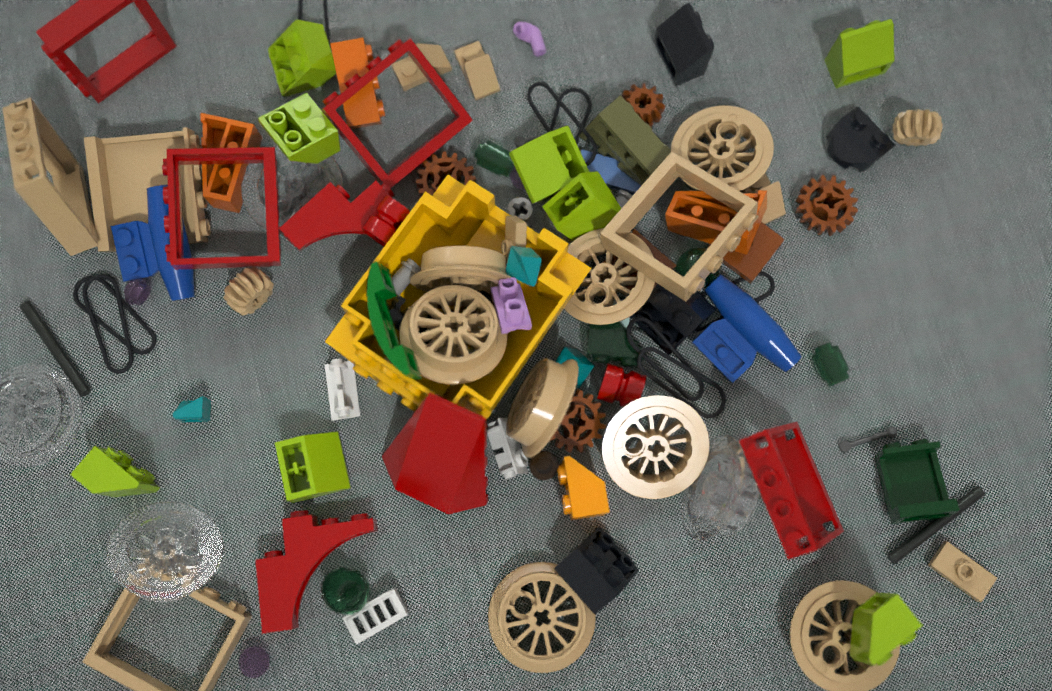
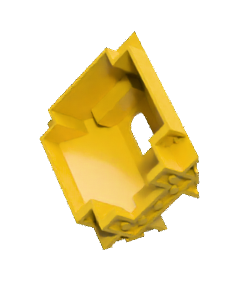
M447 175L432 196L427 192L422 195L373 263L377 261L388 268L392 277L402 266L401 262H406L409 258L421 268L422 255L434 248L473 246L491 249L502 254L501 245L502 241L505 240L506 216L511 215L495 205V195L472 180H469L465 186L450 175ZM527 226L526 248L534 250L542 259L535 287L517 280V283H520L532 329H517L508 332L506 350L498 365L486 376L473 382L453 385L432 381L422 375V379L416 381L405 376L390 362L375 337L369 317L367 283L370 267L342 303L341 307L345 311V315L330 333L325 343L353 363L354 367L352 369L365 379L370 376L377 382L376 386L391 396L394 391L401 396L402 400L400 402L413 412L416 411L429 392L481 415L487 420L592 268L567 252L569 244L552 232L543 228L538 234ZM410 283L400 295L406 300L401 305V312L427 292L414 287ZM396 297L386 300L387 303L391 305ZM448 305L450 311L454 312L455 305ZM460 307L459 313H463L466 308ZM437 308L438 311L444 314L442 308ZM428 314V316L426 317V318H428V319H434V318L431 317L429 314ZM420 327L419 333L426 332L432 329ZM395 329L399 341V331Z

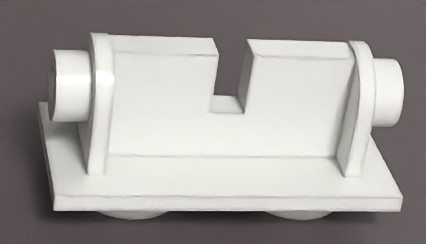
M343 359L331 360V364H325L332 421L361 416L355 371L352 369L354 364L350 361L343 362Z
M498 418V421L487 424L489 428L487 434L492 449L496 450L503 447L504 452L495 455L500 475H504L505 480L515 477L517 474L529 473L527 469L528 458L523 454L519 442L506 434L507 418Z

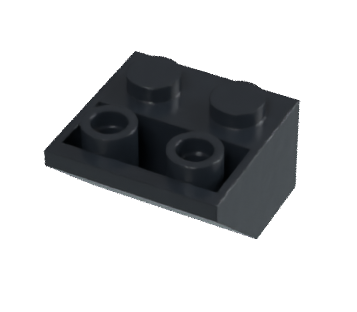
M690 2L683 5L656 28L653 43L675 86L705 74L714 50V43L709 34L706 35L702 27L701 16L697 11L693 10Z
M657 284L645 304L630 317L632 319L640 316L648 318L672 346L677 349L716 309L698 291L692 294L685 302ZM644 321L635 322L667 355L672 353L649 324Z
M600 526L554 568L594 615L617 597L639 571L633 560L620 550L614 543L611 535L604 532Z

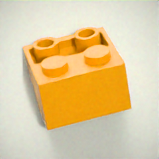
M564 457L562 465H558L557 468L559 485H565L566 495L562 497L564 515L569 514L570 520H577L608 514L609 506L605 482L572 457Z

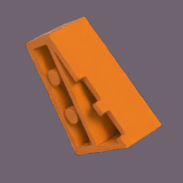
M363 37L330 43L340 93L347 89L344 83L355 74H358L360 78L369 71L366 66L374 60L371 44L367 45ZM378 76L343 103L346 122L351 130L382 124L381 117L386 116L383 100L377 99L376 89H380Z
M200 113L203 129L201 146L203 148L260 147L262 136L254 124ZM255 163L202 164L203 197L213 208L240 213Z
M758 190V193H743L758 202V218L753 223V228L750 231L746 230L742 234L740 243L734 251L748 254L767 209V190ZM675 191L665 217L668 231L712 244L738 212L703 191Z

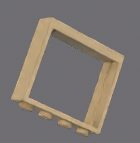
M31 97L3 107L14 189L70 256L99 246L82 166ZM46 169L52 176L53 184L47 178Z
M671 152L601 231L602 247L686 302L697 290L701 291L706 277L710 273L714 274L720 268L723 257L727 252H733L737 248L742 234L746 230L750 231L753 228V223L758 218V202L681 156ZM677 177L738 212L684 277L624 239Z
M153 559L152 562L140 561L83 663L134 691H178L109 653L142 592L153 576L236 620L198 690L212 691L252 616L245 612L246 607L233 600L227 603L219 599L221 594L216 590L206 586L201 589L193 585L195 581L193 578L183 573H178L177 576L167 571L169 566L159 560Z

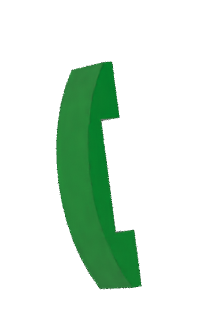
M376 261L371 264L367 283L368 312L375 337L390 362L405 376L417 381L422 379L414 351L404 345H399L386 300L397 296L389 269Z

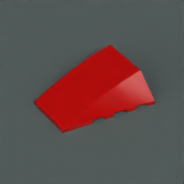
M429 392L410 420L407 421L401 432L382 455L395 490L448 515L486 506L488 503V494H486L488 477L485 476V469L487 467V457L485 456V449L487 447L486 418Z

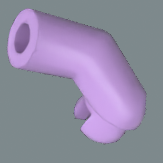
M519 21L515 23L513 33L517 38L531 44L534 56L544 55L546 47L540 29L526 22Z

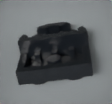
M858 106L842 117L826 136L830 143L827 151L831 158L842 168L854 167L858 168L859 172L868 170L895 146L887 134Z

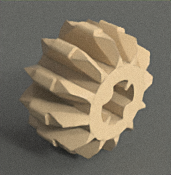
M928 109L901 112L895 117L892 131L894 133L893 139L897 143L905 144L906 146L913 145L917 147L919 145L927 146L928 144H934L940 139L943 123H941L942 117L939 116V113L935 111L930 112Z
M256 267L245 268L242 273H237L236 277L229 281L230 284L224 290V299L233 310L242 316L248 313L252 314L256 309L261 308L265 302H268L267 298L272 295L274 284L262 270Z

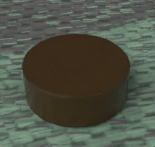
M540 451L531 458L529 468L533 477L540 481H547L556 475L559 464L557 458L552 453Z

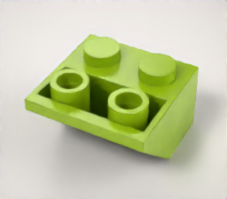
M296 19L267 49L276 75V81L281 95L284 97L323 86L336 74L333 55L323 24Z
M892 19L882 22L875 20L868 23L865 27L859 29L848 28L838 35L824 60L835 88L887 72L894 62V23Z
M307 92L258 118L259 123L289 161L318 164L341 151L338 130Z
M568 125L548 132L509 152L532 204L556 195L580 173L589 172Z
M598 171L580 173L542 206L555 228L572 241L590 231L605 228L622 209Z
M339 432L302 435L275 442L287 501L296 503L351 489Z
M94 446L70 474L91 493L98 495L123 497L155 493L160 489L153 482L156 479L153 474L142 467L139 470L131 464L134 459L122 450L116 451L110 446L107 449Z
M876 592L853 611L850 656L855 661L880 666L893 656L891 651L897 646H904L913 641L917 636L915 632L923 625L898 594Z

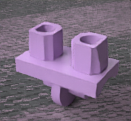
M514 277L500 279L497 287H491V296L501 333L506 334L517 329L531 330L532 323L520 283H517Z

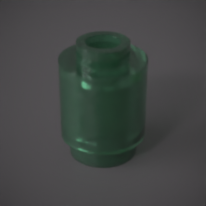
M490 140L485 144L481 142L474 154V157L477 158L476 165L499 177L503 175L506 178L514 168L513 161L509 155L511 151Z
M829 342L814 349L816 354L811 356L822 381H826L828 387L850 378L847 372L850 369L838 345L832 347Z

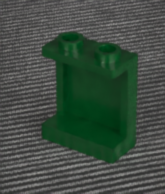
M920 439L906 446H901L899 442L889 443L882 446L883 449L874 456L891 524L944 518L960 511L957 499L949 500L937 457V450L941 448L939 441L929 442V439Z

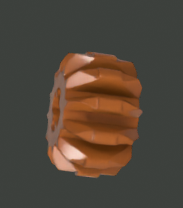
M645 82L642 83L641 88H638L633 83L630 91L625 90L622 93V97L633 106L634 111L652 128L653 122H660L662 118L661 113L665 110V104L661 103L664 98L663 94H655L656 86L649 90L646 88Z

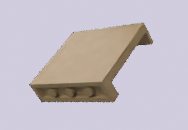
M184 127L183 131L105 139L96 136L84 137L94 224L99 245L97 246L98 252H116L111 226L132 221L148 223L147 188L168 185V178L162 172L163 159L167 158L166 149L201 148L199 136L195 135V131ZM202 164L180 165L182 216L189 244L208 243L207 236L211 234L209 220L205 219L204 208H207V200L203 197L201 187Z

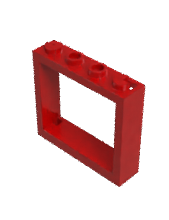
M79 0L35 31L45 43L40 47L46 55L54 61L86 98L91 95L98 103L177 47L147 0ZM132 3L151 32L92 75L86 77L64 51Z
M411 38L404 43L401 39L396 41L387 49L391 54L383 60L379 56L366 66L369 71L360 78L358 74H355L344 83L347 87L345 91L340 95L334 91L322 101L325 107L321 111L338 130V134L380 185L385 183L390 189L473 121ZM407 52L456 117L386 174L337 113L336 109Z
M275 147L166 149L167 158L163 159L162 172L168 178V187H163L164 204L169 205V215L164 216L165 233H170V244L165 245L167 262H171V266L175 270L281 266L277 156ZM264 163L268 256L184 258L180 165Z
M798 422L769 428L739 440L788 560L816 551L844 532ZM792 429L796 438L788 440L785 432ZM768 442L769 446L761 448L760 444ZM832 521L835 529L830 532L826 531L823 523Z

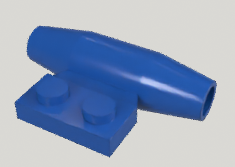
M159 185L147 188L148 223L132 221L111 226L123 282L152 277L159 271L171 301L195 297L194 269L175 270L171 266V262H167L165 245L170 244V233H165L164 216L169 215V205L164 204L163 187H168V185ZM182 216L184 258H192Z
M719 275L705 289V292L724 319L712 322L691 343L730 383H734L753 364L757 352L784 372L792 368L801 359L802 356L780 325L748 293L723 275Z

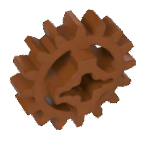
M443 151L442 158L439 159L435 154H432L433 161L431 163L426 160L423 161L425 170L418 169L417 171L418 177L421 178L416 180L417 188H421L418 191L420 198L425 192L432 196L447 175H450L457 181L463 175L465 186L469 180L476 183V176H472L474 174L473 166L466 167V158L458 161V156L455 152L451 158L447 157L446 151ZM430 177L434 181V183L431 185V189H429L428 187V181Z
M821 175L818 181L814 178L810 179L807 183L808 186L804 185L799 191L801 195L796 198L795 202L801 205L796 208L795 212L803 214L799 221L800 223L806 221L809 223L808 231L815 227L817 228V235H821L824 230H827L828 235L832 236L836 230L840 233L843 232L846 225L849 226L854 221L852 216L858 212V209L853 207V205L858 202V198H851L850 194L854 189L849 188L846 190L844 188L845 180L839 184L836 183V176L833 175L827 181L826 177ZM817 191L815 198L810 201L811 194ZM843 210L842 217L837 220L838 213Z
M576 390L560 423L564 429L563 435L565 436L563 437L557 429L550 441L557 439L554 446L560 449L565 444V451L570 453L573 450V446H575L577 451L583 452L584 444L592 448L594 447L592 439L602 438L597 431L598 429L606 428V425L600 423V419L605 417L606 414L597 411L602 404L598 401L592 403L594 395L588 393L583 398V390ZM584 404L588 407L592 418H588L585 414ZM569 418H579V423H574L573 425L569 423ZM589 429L583 437L579 438L582 432Z

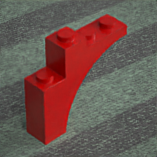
M375 180L350 203L348 201L350 195L339 184L335 187L330 182L279 228V231L299 252L309 245L331 236L342 234L367 235L361 229L371 215H377L376 207L384 196L387 195L392 198L395 194L385 183L380 185Z
M308 510L291 512V518L282 519L285 555H283L282 550L264 553L265 558L255 560L262 634L299 628L298 619L301 600L305 588L317 567L330 553L345 542L363 534L378 531L377 519L369 518L368 513L350 516L351 521L339 523V518L321 520V526H318V517L309 515Z

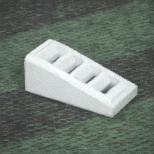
M393 588L344 616L343 620L357 645L409 615V612L397 589ZM387 599L390 600L396 612V615L393 617L384 602ZM376 605L380 606L386 621L381 622L374 609ZM366 611H369L376 624L372 629L364 615ZM357 616L366 631L362 635L353 620Z

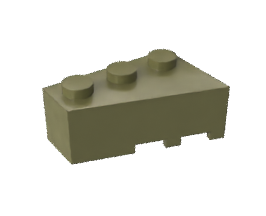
M621 95L601 111L585 128L600 147L598 152L603 156L609 154L619 162L617 167L641 186L671 153L670 148L662 143L650 125L639 117L634 111L633 106L625 101ZM583 132L579 135L584 141L588 139Z

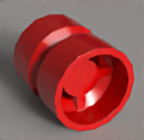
M387 195L383 197L376 207L377 215H371L361 228L370 238L385 247L410 213V210Z
M608 363L597 399L611 404L619 401L620 407H625L629 403L641 398L647 376L634 371L625 374L623 368Z

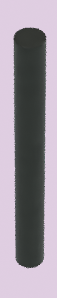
M30 301L22 303L20 309L81 397L88 395L91 389Z
M979 486L973 488L957 501L960 511L949 517L933 519L887 554L888 559L893 564L898 563L985 496L983 489Z

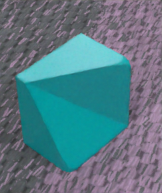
M511 246L505 272L507 275L516 278V280L535 287L542 259L531 248Z
M564 347L555 362L562 364L570 359L576 360L578 364V379L575 388H580L594 368V365L579 350Z
M202 396L196 400L182 401L173 412L172 417L182 423L208 422L211 417V400Z

